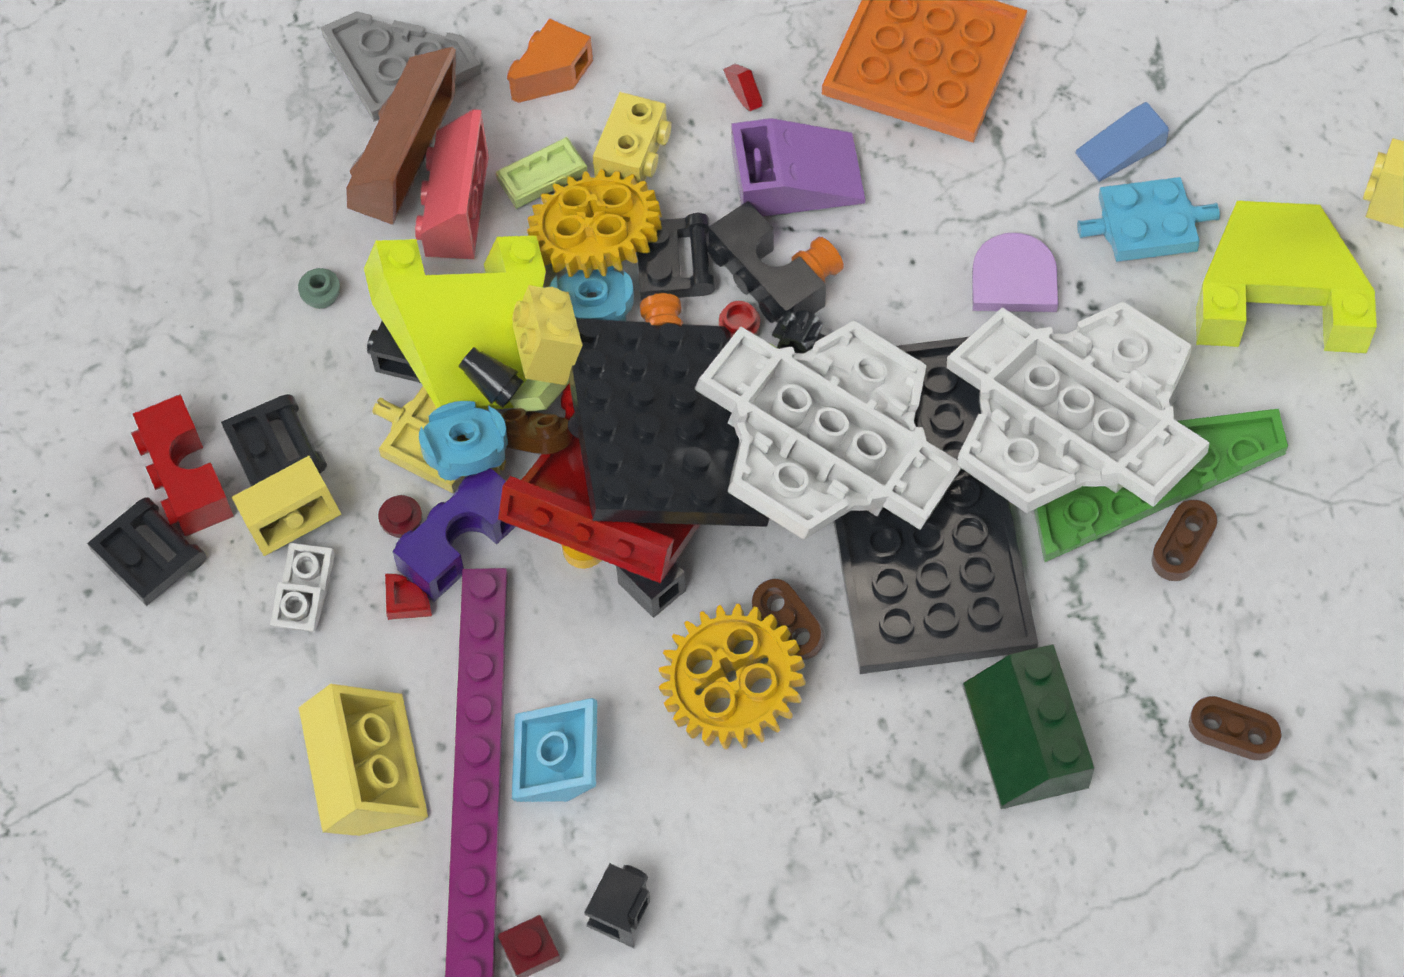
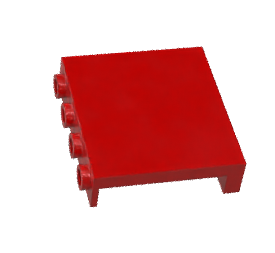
M570 402L566 407L565 418L568 421L574 414V407ZM574 435L572 443L565 449L552 454H541L522 479L513 476L507 479L503 484L498 520L658 583L662 582L700 526L695 524L593 521L579 438Z

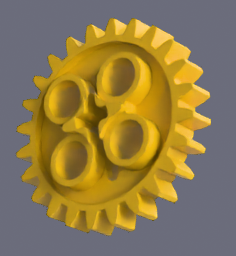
M600 169L597 176L593 178L585 171L583 172L582 180L579 181L569 176L567 177L568 185L565 187L553 184L555 194L542 193L540 196L543 204H534L532 206L534 215L527 218L530 227L527 229L528 236H537L544 266L552 263L555 273L560 272L566 267L569 277H573L578 270H583L585 278H589L592 271L599 269L602 276H606L607 269L610 266H614L618 271H622V261L628 260L629 262L637 263L636 252H650L648 242H657L656 231L662 229L660 220L662 214L659 201L656 199L655 191L648 190L647 182L641 181L636 183L634 174L622 180L620 171H615L611 177H606L604 169Z
M740 604L735 605L732 615H727L723 607L718 605L716 618L710 619L704 611H701L700 620L702 624L696 627L693 623L685 621L684 624L689 634L686 637L673 634L671 637L678 646L677 650L663 651V655L671 663V665L659 667L658 670L663 678L669 680L659 685V690L663 696H671L663 704L669 713L676 712L672 719L678 727L688 724L686 732L690 738L693 739L702 732V740L706 746H710L715 738L719 737L723 749L728 750L732 738H737L744 749L747 748L748 735L754 734L762 743L765 741L763 729L767 726L777 733L781 731L776 721L779 715L792 719L793 715L787 703H801L802 699L799 693L793 689V687H800L806 684L803 675L796 672L804 668L805 663L801 656H793L800 648L796 640H788L791 634L786 625L776 629L777 620L773 614L768 615L761 622V613L758 607L754 606L748 616H745ZM748 640L753 642L752 648L747 653L741 655L733 653L734 648L741 641ZM763 658H768L767 663L763 664L760 662ZM700 661H713L712 666L707 672L702 674L693 673L694 667ZM735 670L737 679L729 682L727 674ZM767 678L772 680L771 685L766 691L761 693H753L751 691L753 684L759 679ZM698 689H704L700 695L696 694ZM720 698L731 699L728 708L723 712H711V706L716 700Z

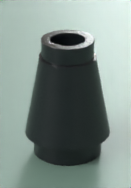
M475 347L469 351L458 366L491 405L496 402L502 408L524 383L516 375L518 373L516 369L482 351L480 352Z

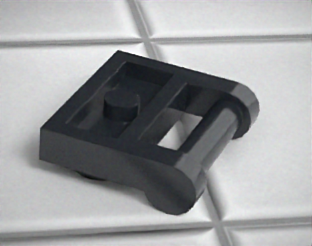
M692 213L685 218L661 220L662 229L656 231L657 242H648L650 252H637L641 301L648 296L660 293L672 294L678 298L712 294L715 291L714 276L709 272L706 234L709 232L708 227L710 226L709 217L704 213ZM690 237L693 275L690 278H681L678 238Z
M293 395L279 396L221 422L250 486L307 456H310L319 474L327 467L322 453L315 450L297 414L299 406ZM273 420H282L299 455L298 458L288 462L269 423Z
M149 497L142 498L87 543L90 550L145 606L149 605L184 574L198 569L206 559V553L197 544H190L158 513L159 507ZM140 525H147L176 556L168 562L136 528Z

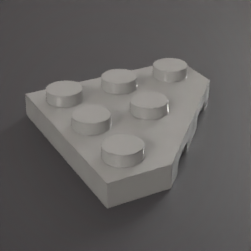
M357 11L321 27L325 41L373 122L380 119L378 112L394 91L410 57L453 46L456 49L455 85L482 74L480 63L461 35L447 32L446 36L425 32V27L396 20H394L393 24L373 20L372 15Z

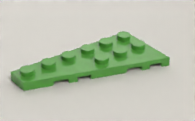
M1279 409L1178 420L1177 422L1209 442L1208 453L1154 507L1124 487L1115 493L1106 486H1082L1034 509L1044 563L1285 455L1288 444Z

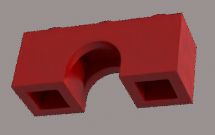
M181 394L132 413L138 430L131 432V435L140 455L150 454L153 464L145 467L155 490L164 487L168 498L160 502L170 525L179 522L186 537L234 517L211 462L194 469L179 467L180 462L187 455L203 449Z

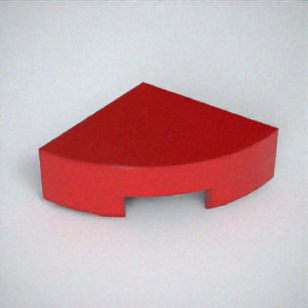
M733 64L723 69L734 94L748 111L751 112L763 106V101L751 69L738 64Z
M385 573L386 614L388 620L432 616L429 599L418 585L407 580V577L403 575Z

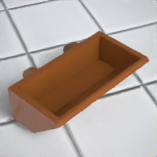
M453 46L409 58L394 91L378 112L380 119L365 150L350 169L352 177L346 187L348 209L391 225L394 224L426 157L427 148L431 147L436 137V131L439 130L455 96L456 49Z

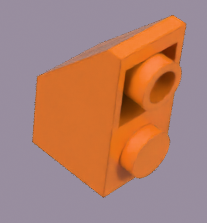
M549 18L541 31L537 30L530 38L528 49L521 59H516L509 68L507 80L510 85L511 99L520 103L573 90L593 62L591 37Z

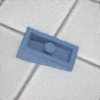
M1144 102L1076 150V155L1100 182L1166 146L1169 128L1147 102Z

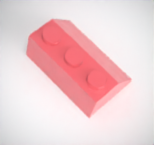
M473 109L437 130L434 147L427 148L426 169L430 171L429 181H423L421 185V205L425 206L424 215H417L415 224V237L417 240H422L425 257L474 259L489 159L481 110Z

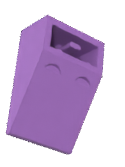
M774 118L731 123L732 156L741 205L749 201L764 217L865 204V195L852 132Z

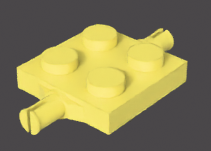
M422 386L415 398L402 408L384 400V398H379L377 400L378 404H374L372 413L392 423L390 433L379 447L380 456L454 494L465 476L451 481L441 478L438 475V470L430 467L421 453L419 442L420 428L422 426L424 430V427L429 423L428 416L437 409L425 388ZM465 435L457 437L459 442L469 440ZM504 460L500 466L491 469L500 475L501 471L504 470L506 461Z

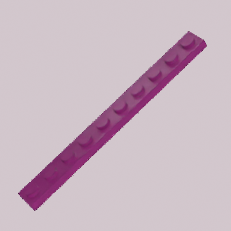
M506 568L462 569L445 977H494L508 588Z

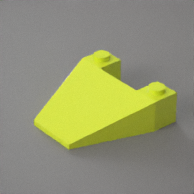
M1236 201L1202 283L1196 306V345L1239 347L1247 321L1246 302L1322 306L1324 351L1367 353L1377 328L1375 290L1321 205Z
M536 235L496 237L483 264L486 273L425 275L417 239L375 240L364 267L372 305L436 408L457 401H473L476 404V408L488 410V406L494 409L514 408L510 401L503 408L496 402L491 405L458 366L469 351L475 347L480 352L482 351L518 371L516 375L524 383L527 381L522 368L512 318L515 304L517 301L523 300L528 285L543 288L546 270Z

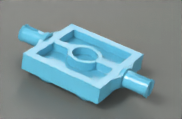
M1181 177L1100 187L1098 198L1102 209V218L1078 220L1077 230L1079 238L1104 235L1112 246L1116 262L1196 252L1199 248L1200 240L1195 223L1212 220L1218 221L1220 211L1217 203L1193 206L1186 196Z

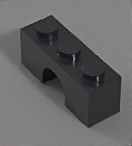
M749 201L708 227L709 246L707 249L712 260L718 266H725L731 272L739 290L745 295L749 293L759 303L763 316L770 323H778L779 320L783 319L787 311H791L794 314L797 311L805 310L815 314L825 307L826 284L800 256L789 264L780 267L769 266L761 261L762 258L774 251V228Z

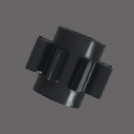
M805 310L797 311L794 314L791 311H787L783 319L778 321L772 332V336L780 339L777 345L778 349L793 347L795 353L801 354L813 349L815 342L826 335L820 333L823 322L815 314Z

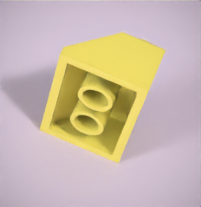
M329 684L298 707L322 832L361 836L420 822L428 818L402 694Z

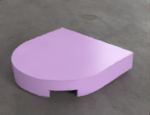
M1022 233L1000 234L986 241L978 249L973 261V311H999L1003 307L1007 311L1057 312V266L1049 248L1040 240Z

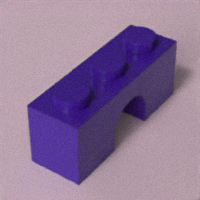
M491 468L466 477L459 486L458 492L447 502H440L434 506L429 512L427 520L415 531L410 530L402 535L392 551L397 570L407 577L409 581L418 585L433 602L462 577L464 566L461 554L451 546L458 536L466 532H480L497 545L516 527L498 520L502 488L506 481Z

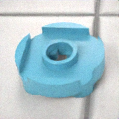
M614 266L608 267L606 276H602L599 269L592 271L589 278H585L583 270H578L573 277H569L567 273L558 280L556 275L550 283V287L569 292L576 319L626 321V315L633 307L634 293L632 280L625 271L624 276L620 272L615 271ZM588 293H596V297L588 298L587 296Z
M473 401L452 402L435 409L428 416L429 423L424 427V430L421 426L419 431L421 453L426 463L438 470V475L441 478L450 481L456 480L461 476L474 475L489 468L500 466L505 460V449L508 439L505 421L496 409L488 406L489 411L476 408V404ZM465 435L469 440L459 442L457 437Z

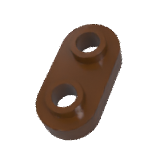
M514 408L501 415L506 425L508 439L506 448L536 454H552L565 449L573 441V435L568 429V420L555 414L526 412L522 408Z
M1187 500L1177 506L1156 542L1152 553V566L1160 577L1169 581H1181L1193 573L1217 526V515L1209 504L1200 500ZM1194 523L1200 530L1192 531L1186 527V524ZM1169 557L1177 558L1181 564L1171 565L1167 562L1166 559Z
M770 579L764 581L755 589L752 596V607H758L761 613V622L768 615L773 614L777 620L776 629L783 625L787 626L791 634L788 640H796L800 633L809 632L810 638L808 642L798 645L800 650L793 656H801L803 660H807L817 655L824 645V630L793 588L783 580ZM776 599H784L782 609L771 611V605Z
M1208 696L1200 699L1193 706L1189 717V729L1198 741L1250 760L1259 761L1269 758L1275 753L1281 740L1280 725L1271 715L1220 697ZM1208 719L1214 720L1218 723L1219 728L1210 729L1205 726L1204 721ZM1256 734L1262 738L1263 743L1254 744L1248 739V736Z

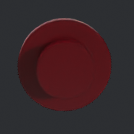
M397 495L387 499L381 505L378 519L381 528L387 534L401 538L406 532L410 530L415 531L420 526L422 511L415 499L405 495Z

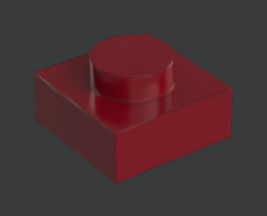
M540 915L497 934L516 977H528L561 961L560 955Z

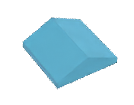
M590 698L515 714L512 799L514 801L568 802L596 787L597 700Z

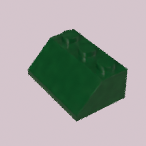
M1054 644L1010 654L963 682L962 687L1001 809L1072 793L1090 787L1095 767Z

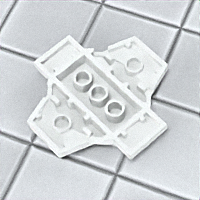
M1123 301L1077 322V329L1067 334H1053L1052 327L1035 329L1002 307L947 357V368L980 390L979 402L982 414H978L958 454V466L1026 513L1082 486H1106L1115 493L1124 487L1154 507L1208 453L1209 442L1174 420V408L1169 403L1190 357L1192 345Z
M854 320L816 341L813 349L804 354L795 353L793 347L777 349L743 327H740L702 374L695 387L696 391L732 412L728 424L735 428L740 441L727 492L804 540L851 510H867L878 516L883 507L921 530L961 470V467L958 466V460L927 442L923 427H916L914 423L915 412L920 402L926 365Z

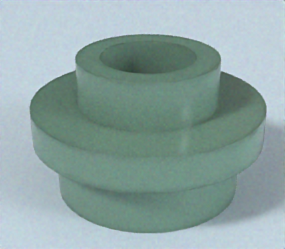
M316 268L306 272L301 277L298 283V291L301 299L313 308L323 309L331 306L336 301L340 293V283L334 272L325 268ZM325 284L321 288H313L315 285Z

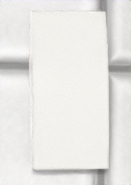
M289 543L283 580L277 583L270 626L315 633L331 577L335 551L332 548Z

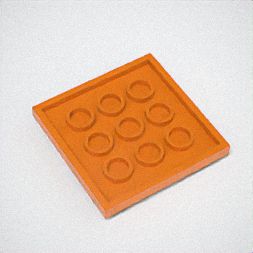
M861 0L822 84V95L974 143L1024 27L1028 10L995 0Z

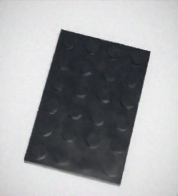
M576 319L583 346L575 365L571 367L569 383L592 520L767 527L770 518L727 492L740 441L735 428L728 424L732 412L695 390L699 378L731 339L730 331L725 326L682 324L681 327L673 323L658 326L651 325L650 322Z

